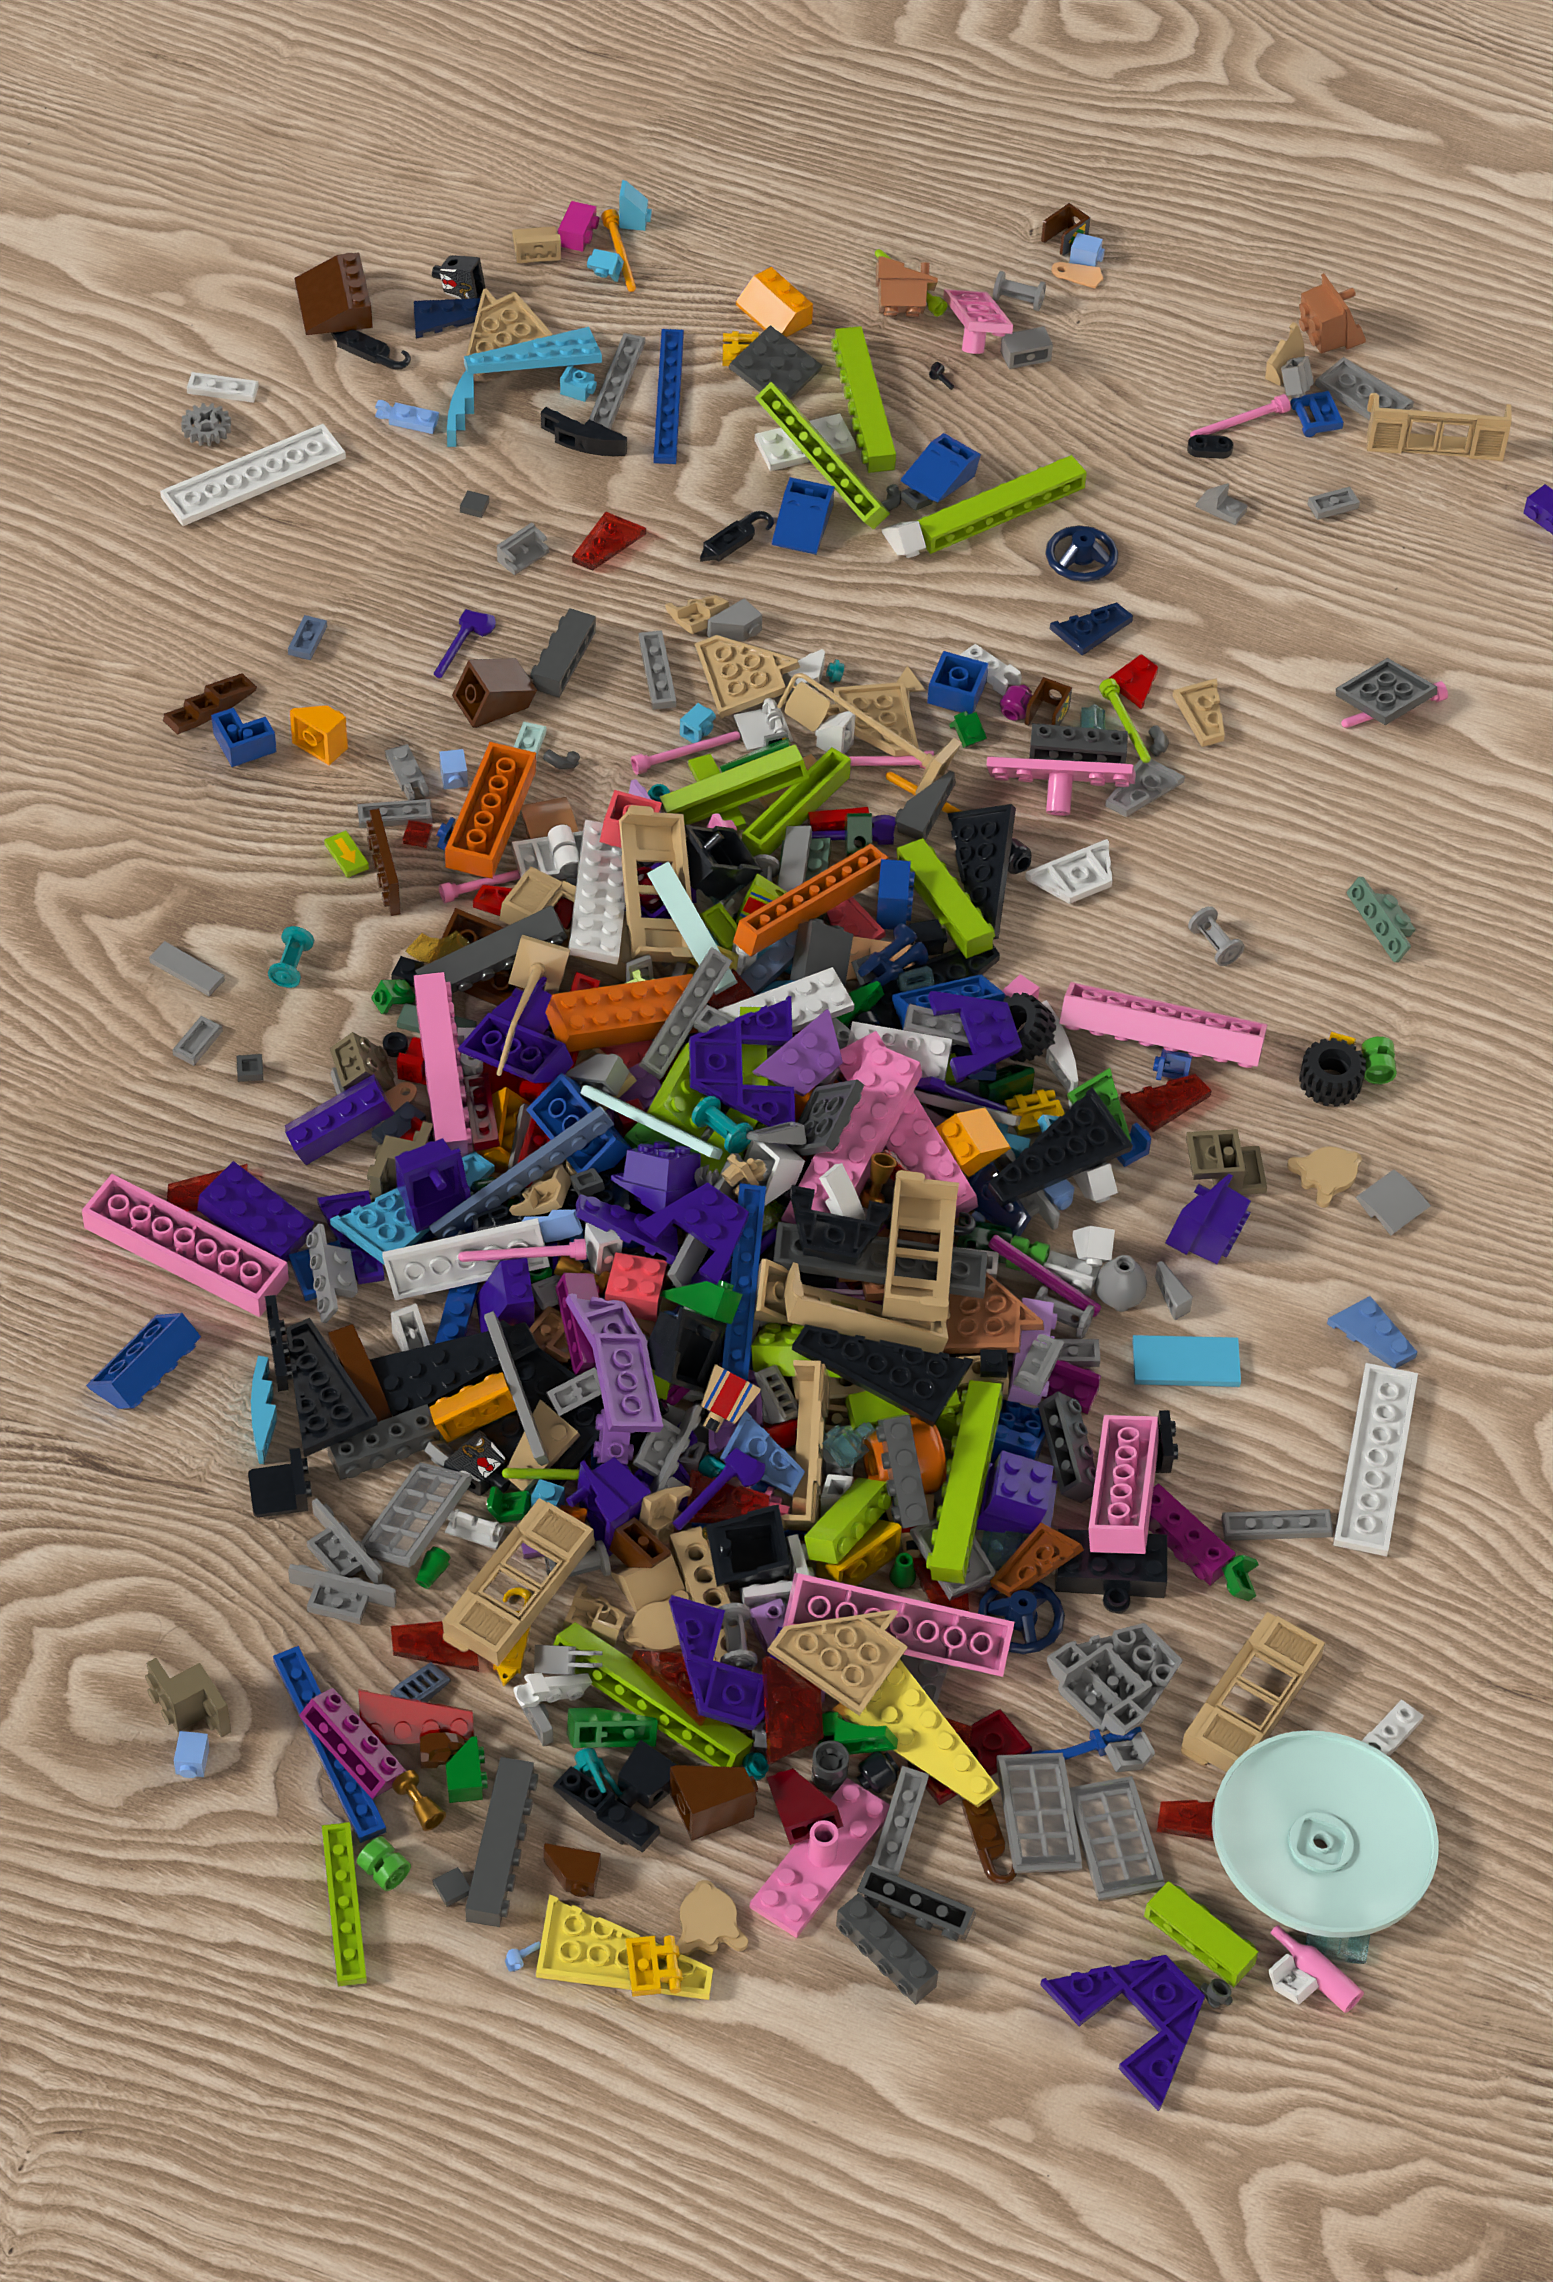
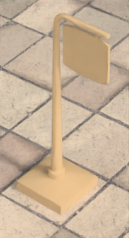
M797 673L791 678L777 705L780 709L786 703L785 713L814 732L824 720L830 707V700L803 681L794 686L797 678L805 679L922 762L925 771L915 792L916 794L945 774L962 742L953 738L935 756L930 753L926 754L803 673ZM792 687H793L794 690H793V692L791 693V695H790L788 701H785L786 698H787V696H788V694H789V692L791 691V689H792Z
M521 936L508 984L525 989L509 1027L497 1070L498 1076L502 1075L518 1020L538 980L543 976L546 977L547 982L544 991L551 995L558 994L570 949L529 936Z

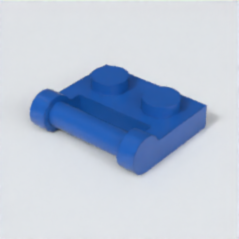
M1329 391L1307 394L1291 399L1290 405L1297 412L1305 437H1313L1316 433L1343 429L1344 422ZM1304 406L1310 407L1316 422L1311 423Z

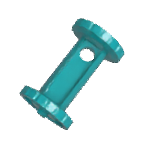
M298 926L286 927L283 930L281 939L286 945L280 962L272 964L268 970L269 979L274 984L285 988H293L299 985L301 975L297 971L298 963L303 951L310 950L315 941L309 931Z
M715 1096L705 1097L694 1108L692 1122L700 1128L710 1126L725 1139V1150L730 1154L742 1152L751 1142L750 1139H747L746 1133L754 1131L753 1127L748 1123L737 1125L720 1111L721 1103Z

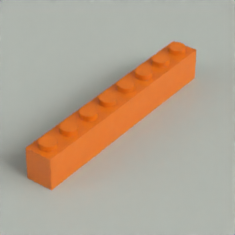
M872 844L867 845L739 920L733 943L750 957L797 930L800 923L809 922V919L819 917L878 882L881 859L888 860V857Z

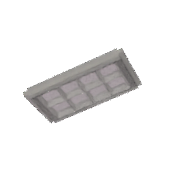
M421 1462L419 1465L416 1464L361 1541L367 1551V1555L370 1558L408 1568L414 1565L471 1485L472 1476Z
M1063 1753L997 1755L996 1765L1015 1873L1081 1870L1082 1859Z
M1129 1776L1071 1787L1070 1794L1075 1824L1098 1901L1161 1889L1165 1885L1164 1877L1133 1777Z

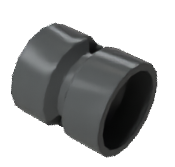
M825 1741L820 1743L813 1752L811 1778L814 1785L825 1792L837 1791L848 1777L849 1753L841 1743Z

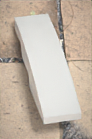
M1046 1000L1041 1003L1055 1017L1056 1031L1053 1032L1055 1035L1054 1039L1049 1042L1050 1046L1047 1049L1045 1062L1069 1093L1078 1087L1076 1062L1062 1024H1059V1018Z
M835 1164L819 1178L829 1196L825 1201L831 1214L866 1220L860 1200L843 1164Z

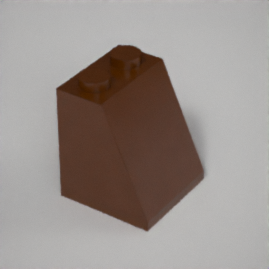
M516 658L468 660L452 697L471 726L477 728L529 708L537 689Z
M687 1765L670 1767V1796L691 1841L754 1818L755 1806L758 1805L756 1798L758 1785L753 1776L749 1777L745 1767Z

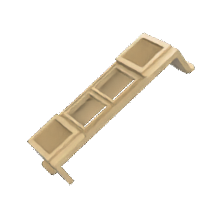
M1371 393L1367 405V411L1371 412L1367 430V451L1399 454L1401 452L1503 461L1512 422L1511 404H1506L1504 417L1379 408V395ZM1413 422L1437 423L1435 435L1411 433ZM1445 424L1469 426L1467 437L1442 436Z
M631 805L619 820L627 926L629 925L632 960L650 955L652 962L688 963L694 956L673 919L641 918L639 894H659L654 886L638 885L636 861L666 863L669 861V863H672L674 872L692 901L684 815L657 813L650 806Z
M530 867L502 902L499 920L511 925L551 905L554 908L562 896L574 902L576 886L566 881L562 882ZM624 911L617 965L573 956L625 983L626 963L632 961L626 911ZM571 927L568 930L564 928L568 939L564 940L560 946L569 947Z
M900 1170L896 1173L882 1316L929 1322H946L949 1308L948 1298L959 1183L925 1179V1175L920 1172ZM898 1228L940 1233L939 1252L897 1247ZM896 1257L937 1261L936 1281L894 1276Z
M793 1262L784 1282L788 1322L802 1326L807 1324L836 1330L838 1333L854 1337L855 1335L865 1336V1339L878 1342L884 1340L918 1347L923 1351L936 1354L943 1352L949 1339L946 1322L944 1321L929 1322L882 1316L883 1305L802 1284L798 1263ZM948 1308L947 1319L950 1318L949 1308Z
M794 1360L795 1376L797 1381H800L795 1461L805 1473L793 1494L792 1515H781L784 1531L787 1528L788 1530L810 1531L821 1519L825 1417H828L830 1376L825 1364H822L821 1361Z
M539 1498L517 1527H514L468 1585L464 1594L442 1620L443 1640L462 1652H467L470 1649L496 1666H499L585 1554L595 1544L593 1528L553 1504ZM522 1543L557 1563L542 1584L507 1564ZM500 1571L535 1592L519 1613L484 1593Z
M1267 1612L1186 1730L1181 1753L1200 1765L1205 1766L1209 1762L1227 1773L1233 1763L1244 1752L1268 1739L1318 1662L1322 1659L1325 1642L1281 1617H1276ZM1254 1657L1293 1677L1280 1697L1242 1677V1674ZM1235 1685L1273 1705L1261 1726L1222 1705Z

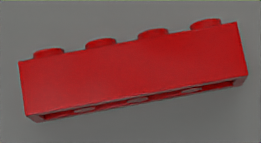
M859 807L808 812V826H811L812 831L845 830L844 818L847 813H869V808Z

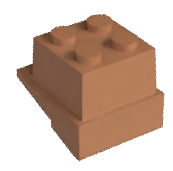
M879 256L876 264L879 313H884L886 317H896L897 313H906V317H919V314H923L926 307L927 291H934L938 283V278L929 275L930 263L922 262L921 272L904 267L902 262Z
M1324 273L1321 274V285L1301 293V304H1299L1301 312L1299 325L1301 330L1308 334L1312 346H1316L1321 354L1345 346L1346 349H1350L1365 343L1366 338L1360 325H1356L1350 309L1344 302V300L1356 295L1355 290L1350 288L1338 293Z

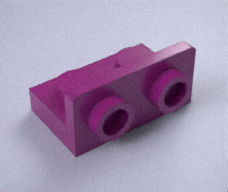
M1057 1360L1048 1379L1047 1397L1042 1396V1398L1046 1399L1054 1393L1060 1392L1076 1399L1081 1406V1412L1089 1414L1099 1391L1101 1375L1096 1374L1092 1370L1071 1365L1067 1361Z

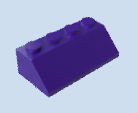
M488 1013L458 1047V1051L498 1068L511 1021ZM517 1024L503 1070L533 1083L553 1082L561 1073L565 1075L574 1062L565 1043Z
M373 1074L286 1124L285 1133L295 1153L305 1165H308L390 1118L395 1113L376 1076Z

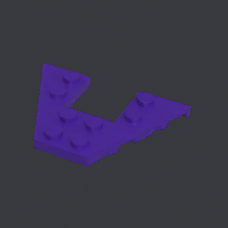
M791 996L769 1007L767 1005L761 1007L757 1012H749L739 1016L733 1022L723 1026L717 1025L705 1033L700 1032L691 1036L689 1039L690 1088L706 1096H715L721 1103L769 1127L791 1121L795 1122L794 1087L743 1085L742 1044L783 1046L793 1038Z
M671 1595L669 1605L698 1714L753 1731L803 1676L772 1654H770L766 1676L714 1661L725 1610ZM778 1626V1628H777V1630H776V1632H775V1637H774V1639H775V1638L777 1637V1635L780 1633V1631L782 1630V1627H779V1626Z
M1167 1955L1152 1957L1150 1960L1130 1961L1127 1965L1117 1967L1109 1965L1094 1968L1086 1973L1074 1972L1071 1973V1976L1050 1980L1043 1978L1040 1986L1078 2026H1081L1122 1993L1155 2027L1159 2033L1121 2062L1118 2069L1152 2106L1159 2111L1203 2005L1205 1995Z

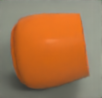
M910 1417L924 1495L938 1491L946 1480L947 1467L944 1446L936 1425L932 1427L916 1417ZM876 1429L864 1433L862 1437V1453L867 1479L886 1482V1480H889L887 1469L884 1470L882 1465L881 1453H884L882 1442L879 1443Z

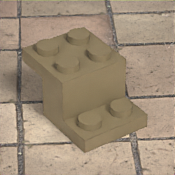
M423 1121L420 1131L415 1132L413 1141L385 1135L382 1145L378 1144L375 1153V1164L370 1165L367 1173V1179L370 1180L369 1194L372 1195V1202L375 1201L376 1197L389 1192L390 1188H397L395 1156L424 1146L428 1142L435 1141L433 1123Z
M1238 1129L1186 1133L1193 1180L1212 1179L1214 1187L1225 1176L1231 1174L1233 1177L1228 1187L1239 1194L1266 1193L1267 1183L1260 1147H1241Z
M157 1658L146 1663L148 1674L145 1675V1678L150 1686L147 1689L148 1694L154 1704L159 1702L161 1705L162 1716L168 1725L173 1724L177 1732L205 1718L210 1729H216L221 1737L231 1733L228 1705L200 1663L172 1678H169Z

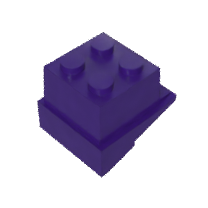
M543 976L538 980L517 1024L555 1039L556 1037L545 1013L552 995L544 991L547 978ZM516 987L512 996L493 1009L491 1014L512 1022L524 991Z
M443 1138L428 1142L424 1146L395 1156L397 1189L405 1202L406 1216L416 1233L428 1229L431 1224L471 1197L461 1151L459 1148L451 1151Z
M655 1141L654 1145L639 1144L638 1148L627 1150L624 1173L611 1175V1180L634 1194V1201L641 1202V1204L656 1213L698 1188L695 1181V1172L701 1167V1154L691 1152V1148L687 1146L670 1147V1143L665 1141Z
M1228 1174L1212 1189H1208L1200 1184L1197 1185L1194 1193L1198 1194V1196L1181 1210L1165 1244L1185 1255L1191 1252L1215 1264H1218L1221 1256L1227 1258L1251 1213L1247 1211L1251 1200L1228 1187L1233 1175Z
M1002 1450L994 1463L989 1464L976 1529L999 1533L1011 1531L1031 1534L1040 1523L1051 1527L1058 1481L1052 1480L1054 1466Z
M613 1457L594 1470H591L586 1462L582 1461L580 1463L577 1491L567 1497L566 1501L571 1507L578 1504L580 1508L587 1509V1521L590 1527L593 1528L595 1542L602 1540L610 1557L613 1555L609 1549L615 1529L634 1517L638 1520L640 1519L643 1498L651 1494V1491L645 1482L639 1481L632 1474L626 1464H621Z

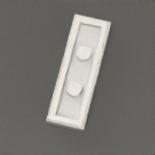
M192 372L187 385V394L254 403L259 383L254 380Z

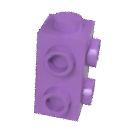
M602 1409L601 1414H597L596 1430H600L599 1441L594 1443L593 1456L597 1457V1464H603L615 1457L621 1464L628 1465V1460H632L634 1446L630 1444V1433L634 1432L609 1431L605 1409Z

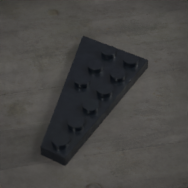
M307 1318L287 1327L286 1334L304 1457L377 1426V1417L312 1320Z

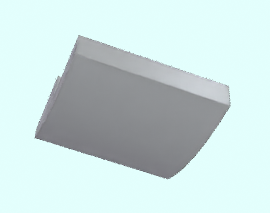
M1395 1170L1389 1172L1355 1197L1371 1218L1374 1215L1378 1218L1390 1236L1431 1206L1423 1195Z

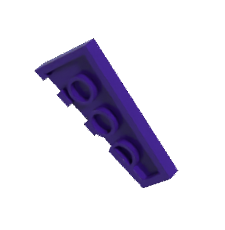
M369 1190L318 1197V1205L336 1241L339 1240L342 1248L351 1250L355 1278L358 1284L385 1281L382 1263L330 1224L331 1218L338 1215L342 1217L351 1213V1209L359 1205L364 1207L370 1204Z
M579 1195L576 1201V1217L605 1232H609L611 1229L616 1232L621 1240L629 1244L633 1240L645 1246V1252L653 1256L657 1252L667 1257V1263L673 1264L678 1254L677 1228L671 1226L656 1243L638 1229V1224L648 1218L646 1215L627 1211L618 1205H610L596 1197Z

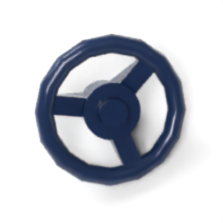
M1077 525L1066 527L1056 532L1046 545L1045 555L1050 567L1058 575L1072 581L1089 582L1099 580L1110 574L1117 565L1119 552L1115 542L1105 532L1094 527ZM1072 536V544L1058 562L1054 554L1055 546L1060 540ZM1095 538L1100 540L1107 546L1110 553L1109 555L1095 540ZM1094 560L1105 565L1097 571L1087 573L1067 569L1073 563L1088 565Z
M1039 1581L1028 1588L1034 1590V1592L1020 1590L1012 1594L1011 1597L996 1601L993 1600L1001 1592L990 1587L980 1600L978 1614L1005 1616V1620L1015 1622L1014 1630L1022 1631L1025 1644L1010 1642L1008 1652L1023 1655L1040 1652L1053 1644L1063 1631L1065 1613L1061 1600L1050 1587ZM1048 1600L1054 1613L1053 1626L1045 1637L1037 1641L1035 1625L1038 1614L1036 1608Z

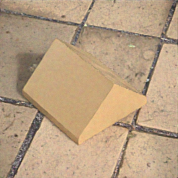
M762 1259L758 1268L754 1320L792 1325L793 1323L787 1320L784 1297V1282L789 1270L768 1259Z
M672 1554L653 1568H628L623 1564L611 1570V1576L636 1613L647 1604L669 1600L675 1592L679 1590L685 1591Z

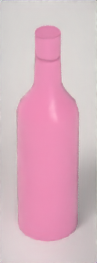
M1279 1925L1272 1929L1271 1934L1290 1951L1295 1966L1316 1978L1319 1986L1318 1989L1344 2013L1349 2012L1360 2001L1364 1991L1317 1948L1312 1945L1298 1943Z

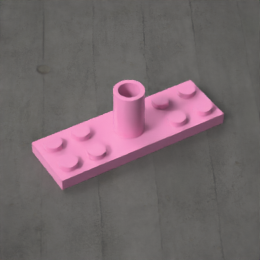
M944 289V300L965 326L962 351L973 354L984 353L986 332H992V335L1000 337L1005 336V333L1012 334L1013 324L988 292Z
M987 757V769L990 776L994 777L995 780L1008 781L1009 778H1018V781L1032 782L1033 779L1048 780L1046 813L1050 815H1070L1073 781L1090 782L1094 786L1115 783L1117 787H1129V784H1135L1136 774L1133 764Z
M846 1778L830 1799L837 1805L844 1827L837 1829L832 1822L825 1820L816 1822L810 1829L809 1839L798 1842L793 1846L750 1901L749 1908L795 1938L800 1935L880 1831L887 1817L890 1805Z

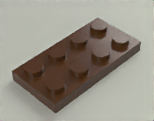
M380 809L370 810V820L366 821L368 835H371L367 836L369 850L375 854L372 855L374 869L378 870V886L384 891L382 892L384 907H389L391 916L400 915L399 882Z

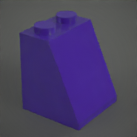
M527 1258L500 1261L476 1295L481 1333L489 1331L484 1316L492 1311L499 1319V1322L504 1320L510 1326L526 1322L529 1328H531L534 1324V1298Z

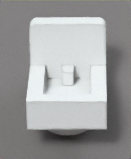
M1289 1954L1283 1956L1269 1969L1274 1990L1298 2005L1319 1987L1316 1978L1298 1969L1295 1966L1293 1956Z

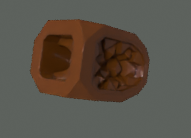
M446 1732L429 1733L421 1736V1768H438L439 1765H446L465 1744L464 1738L461 1735Z

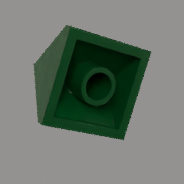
M1013 1063L997 1069L995 1081L978 1080V1090L983 1098L1005 1105L1004 1101L1013 1099L1014 1095L1022 1094L1025 1096L1032 1094L1035 1076L1034 1068Z

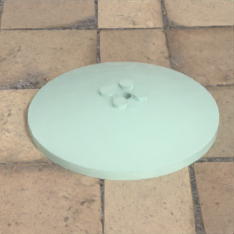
M1307 1730L1284 1733L1268 1738L1248 1749L1233 1763L1221 1782L1214 1802L1212 1814L1213 1838L1221 1864L1231 1881L1245 1898L1272 1919L1301 1932L1324 1937L1346 1938L1363 1936L1383 1930L1397 1923L1416 1907L1424 1896L1437 1866L1439 1852L1437 1826L1429 1803L1412 1777L1394 1760L1380 1750L1352 1737L1325 1731ZM1316 1839L1323 1840L1327 1844V1848H1318L1313 1841Z

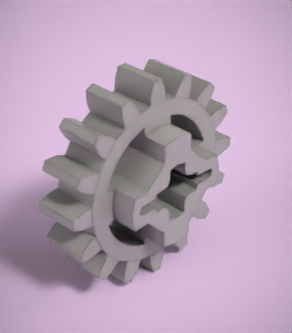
M202 403L200 408L194 405L193 411L186 410V415L182 416V432H184L185 438L190 437L191 443L198 441L199 446L204 442L211 446L212 441L219 444V438L227 439V433H231V417H229L228 411L222 410V406L214 408V403H211L209 407Z

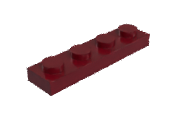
M488 1073L463 1077L474 1150L500 1147Z

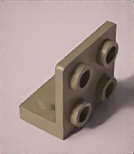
M352 1032L330 1048L342 1088L345 1090L373 1074L376 1076L379 1084L390 1090L396 1086L394 1073L387 1061V1052L383 1047L371 1043L366 1037L362 1038Z

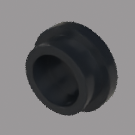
M1110 1588L1103 1596V1605L1112 1613H1123L1130 1606V1596L1125 1589Z

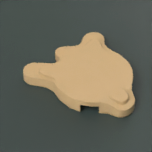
M1328 1146L1317 1149L1305 1157L1290 1158L1287 1168L1291 1172L1300 1175L1301 1186L1304 1189H1317L1316 1204L1326 1208L1330 1205L1335 1194L1347 1190L1354 1184L1362 1157L1356 1151Z
M679 1590L674 1594V1596L689 1600L688 1593L683 1590ZM669 1600L653 1602L642 1607L635 1614L631 1625L624 1630L623 1638L625 1643L640 1648L643 1646L652 1650L653 1654H666L681 1649Z
M701 1880L697 1882L694 1890L685 1897L681 1904L680 1925L682 1935L676 1943L679 1947L680 1955L688 1956L695 1950H701L707 1954L714 1955L718 1951V1944L720 1942L726 1943L739 1952L744 1951L748 1947V1938L737 1926L735 1903L725 1892L716 1888L711 1881Z

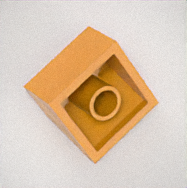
M328 705L293 708L290 710L293 744L329 766L348 749L346 716L343 713L332 709Z
M985 1107L956 1113L935 1127L956 1163L968 1177L1011 1149Z

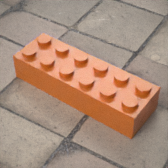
M489 742L446 845L445 868L493 879L536 773L535 752Z
M686 974L552 994L545 1013L556 1040L565 1043L568 1052L652 1040L656 1038L693 975ZM693 1026L689 1034L697 1033L698 1030Z

